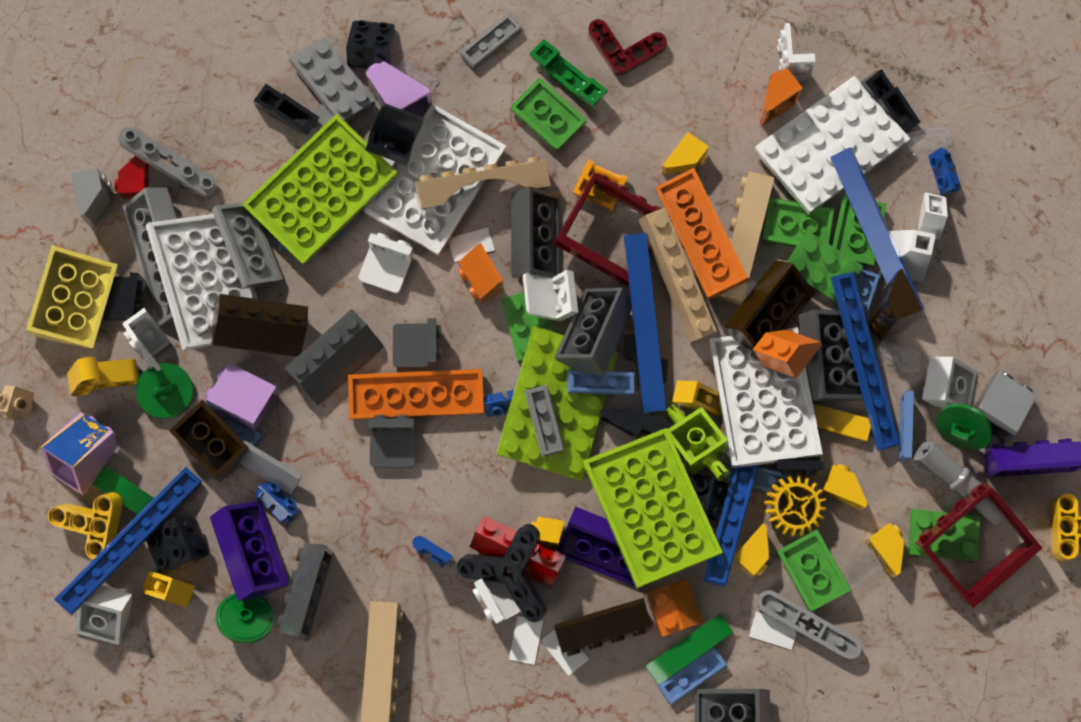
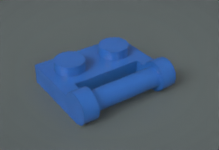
M417 536L413 539V547L419 554L427 553L431 556V561L443 568L446 565L450 568L454 562L453 555L422 536Z

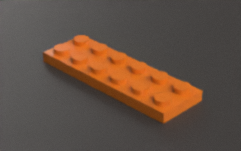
M695 168L656 186L655 189L664 208L666 207L673 227L707 298L711 300L748 282L747 274Z
M482 369L348 375L350 420L374 419L375 415H386L390 419L397 418V415H409L410 418L484 414Z

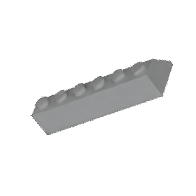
M144 188L122 207L141 272L146 281V289L156 323L159 327L174 323L146 225L149 222L177 219L167 188Z

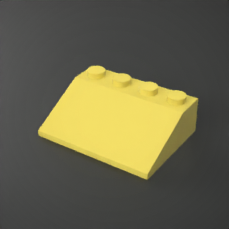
M52 245L28 321L26 334L93 349L118 264Z

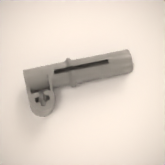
M923 442L909 460L919 471L925 474H936L947 484L949 490L956 491L964 499L971 494V490L975 486L981 484L969 473L970 471L967 467H961L934 442ZM987 497L974 507L994 525L1004 519Z

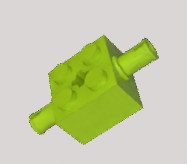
M677 404L672 405L673 410L669 407L665 413L675 425L667 430L682 463L693 476L708 466L718 481L723 480L722 475L726 478L729 471L718 458L729 452L728 439L706 411L700 407L686 417Z

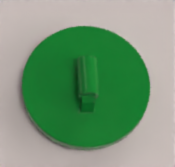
M158 363L161 367L160 371H157L153 366L152 368H147L139 377L136 385L137 400L142 409L149 415L161 419L173 418L184 412L189 406L193 397V385L189 375L181 367L171 363Z
M948 405L940 411L936 420L940 435L947 442L960 449H982L989 444L993 435V428L989 419L982 412L968 405Z
M234 593L221 601L216 611L215 620L219 631L227 639L236 643L250 644L260 641L269 634L274 622V612L270 604L263 597L238 602Z

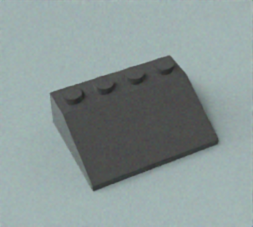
M814 309L799 314L800 335L822 343V346L806 365L812 402L863 401L840 310ZM864 311L871 335L869 312Z
M305 543L304 547L299 549L296 558L299 564L297 570H293L290 583L293 585L291 591L287 592L284 598L283 605L286 608L284 615L280 614L277 622V628H280L278 633L308 641L334 553L326 545Z
M695 689V722H770V690Z

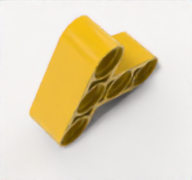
M96 357L78 359L67 372L70 396L87 395L93 389L137 384L139 379L137 361L135 359L97 362Z
M110 492L98 496L94 500L92 509L70 503L52 507L49 510L48 519L56 527L87 535L85 552L93 560L100 553L98 544H100L103 550L117 536L123 501L119 494ZM106 500L110 502V508L107 507ZM61 511L64 513V519L61 516ZM82 516L85 519V525L81 521ZM102 521L106 525V530L102 527Z
M1066 493L1055 498L1051 505L1052 554L1055 559L1062 562L1077 556L1079 540H1081V517L1078 516V500L1074 495ZM1062 499L1068 502V510H1064L1061 507ZM1062 522L1069 526L1068 533L1061 529ZM1062 545H1066L1069 548L1068 556L1062 553Z

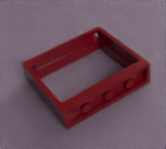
M594 172L586 182L553 245L629 287L626 269L566 235L592 187L617 199L644 216L660 210L661 207H653L646 203L647 200L640 195L634 196L628 192L625 186L621 184L615 185L609 181L606 175L602 176ZM648 244V253H649V256H650V254H651V249H650L649 244Z
M985 483L975 486L965 500H959L953 506L954 509L950 513L939 517L936 525L930 530L923 531L915 542L962 600L972 608H975L1043 549L993 487ZM987 497L1024 542L968 591H965L929 546Z

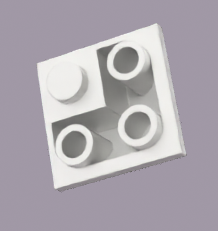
M918 230L890 231L911 280L923 283L932 256L936 234Z

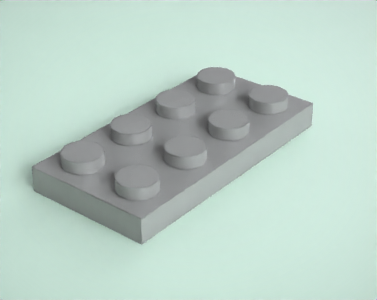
M325 36L289 57V62L333 117L337 114L347 122L375 105V99Z
M244 202L216 205L212 212L243 289L280 283L283 277L262 225L243 207L242 204Z

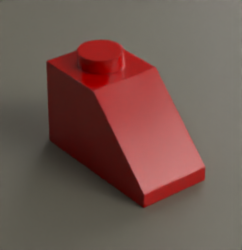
M136 156L118 171V179H115L114 182L115 192L122 199H132L144 188H149V164Z

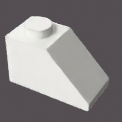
M925 192L919 216L918 231L936 234L935 239L940 240L947 220L946 197Z

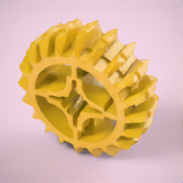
M796 475L794 481L791 476H787V484L783 479H779L780 488L775 484L771 486L775 494L767 492L766 495L771 497L772 501L764 502L765 505H771V509L765 510V514H773L768 521H777L774 525L776 530L783 526L782 534H786L790 529V536L795 537L796 531H798L799 536H804V528L808 533L813 532L811 524L814 527L820 526L816 518L824 519V516L819 514V511H826V507H820V502H825L826 498H818V495L822 494L823 491L822 489L814 491L817 486L816 482L808 486V477H805L801 483L800 475ZM789 488H801L808 495L798 498ZM782 493H784L786 504L779 511V498L782 495ZM793 500L794 502H801L797 507L798 512L797 510H789L794 505ZM812 501V512L807 519L805 507ZM793 514L800 520L801 524L792 525L786 522L783 517Z

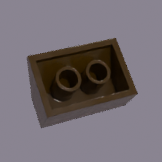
M203 400L169 430L219 483L237 467L249 449Z

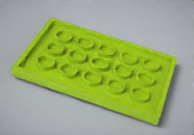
M336 114L242 205L305 266L398 175V172L381 156L366 151L367 142Z
M533 326L495 455L582 481L585 473L582 462L589 458L600 419L598 414L603 408L606 394L567 393L568 370L575 369L556 361L554 358L564 335ZM613 352L606 371H613L618 353ZM547 385L564 451L541 457L524 391Z
M667 428L582 462L637 589L722 555L723 552Z

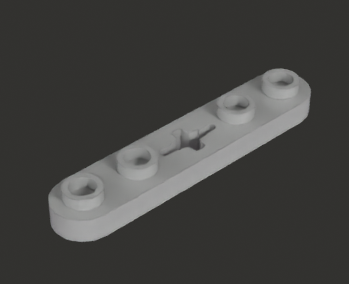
M124 127L120 130L118 143L126 151L199 196L209 197L215 193L217 181L209 173L134 127ZM168 158H171V164H173V166L170 164L168 166H165L163 159L167 160Z
M765 590L757 597V607L760 611L842 658L855 659L861 654L862 645L856 637L771 590ZM798 618L805 621L812 619V624L820 631L817 632L815 629L806 631V625L798 621Z

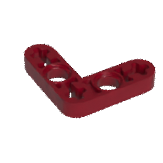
M595 19L589 24V37L611 70L617 75H625L665 51L667 39L660 32L652 33L624 50L605 21ZM594 27L602 28V36L604 37L602 40L599 32L594 33ZM653 41H661L660 47H658L657 45L652 46ZM606 43H613L616 48L612 52H607L603 46ZM641 49L644 51L645 56L640 59L635 58L633 51ZM617 54H618V57H617L618 60H619L621 63L625 62L624 68H622L621 66L616 67V66H617V60H616L615 56H616Z

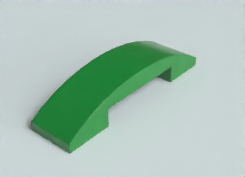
M545 39L529 53L532 59L550 77L568 92L592 107L608 92L592 77L589 79L560 55V51Z
M106 465L92 483V485L106 494L110 492L119 494L123 505L137 515L154 499V497Z
M718 614L645 667L659 685L728 637L733 631L723 616Z

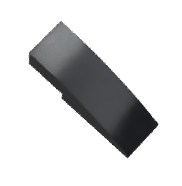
M882 69L873 72L861 81L864 88L905 133L921 122L897 86L893 87Z
M268 84L264 85L253 100L256 107L305 135L309 134L320 119L319 116L285 93L281 94Z
M607 409L600 410L598 414L601 420L635 439L639 437L641 432L650 435L665 428L669 429L671 423L659 417L633 410Z

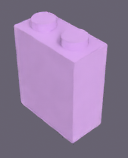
M228 363L226 368H222L217 375L218 381L214 387L211 386L205 395L207 405L212 410L255 431L277 396V388L271 383Z

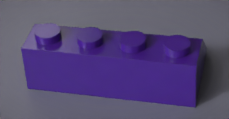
M1071 438L1060 439L1058 443L1040 440L1036 441L1035 445H1027L1026 441L1015 442L1013 446H1005V443L991 444V447L984 451L987 478L1077 472L1081 470L1080 441L1072 442Z
M259 501L223 506L210 516L238 602L255 599L289 586L262 504Z
M575 506L558 552L566 555V560L636 587L607 519Z

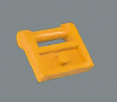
M588 160L574 188L573 195L579 197L590 177V173L595 172L602 176L606 175L610 181L623 186L626 185L628 176L623 174L620 176ZM592 187L586 198V201L613 212L618 201L595 187Z

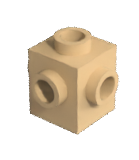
M4 385L3 392L0 394V412L4 413V418L9 420L27 419L32 410V400L35 393L16 386Z

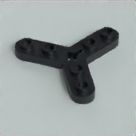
M525 524L518 529L504 557L466 554L457 562L458 572L465 578L476 580L482 578L485 581L504 583L527 620L539 622L546 615L547 607L524 571L541 537L538 528L534 525ZM507 569H513L514 573H508Z

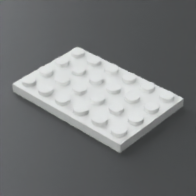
M853 76L756 145L753 151L806 213L810 215L844 190L830 158L831 156L852 147L865 175L909 143L910 138L864 88L861 82Z
M431 104L423 117L424 121L412 146L407 166L394 162L392 167L398 172V175L365 207L364 214L439 256L487 179L464 186L450 196L443 205L419 208L414 182L420 181L419 176L432 174L433 178L441 177L442 172L454 171V174L463 173L462 169L476 167V171L484 170V165L498 163L506 150V145Z
M213 214L147 223V233L182 350L213 346L211 345L214 303L219 294L258 299L255 288L243 289Z
M798 327L787 329L799 334ZM732 336L711 338L709 343L725 434L729 443L728 451L731 468L776 463L777 460L821 457L822 448L806 367L797 378H793L763 366L754 353L736 342Z

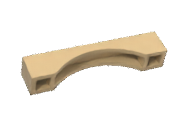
M540 156L527 158L525 163L512 160L506 161V166L497 167V163L484 165V170L476 171V167L462 169L463 173L454 174V171L442 172L441 177L433 178L432 174L419 176L420 181L414 182L419 208L443 205L459 189L470 183L485 179H502L523 188L529 186L533 188L551 186L547 160H540Z

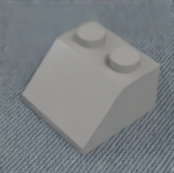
M93 168L71 174L80 216L91 228L96 227L111 204V194L114 193L111 181L107 180L106 175L102 174L98 168Z

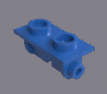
M940 147L930 154L928 158L940 194L943 196L950 191L952 193L959 191L961 183L956 171L950 172V169L954 168L951 153L947 149Z
M514 390L507 391L508 398L505 399L502 392L488 394L487 397H484L487 417L507 414Z
M267 481L258 486L259 489L255 492L256 499L267 509H270L274 504L276 507L271 513L281 523L285 522L288 525L293 520L292 516L301 512L295 501L287 498L276 484Z

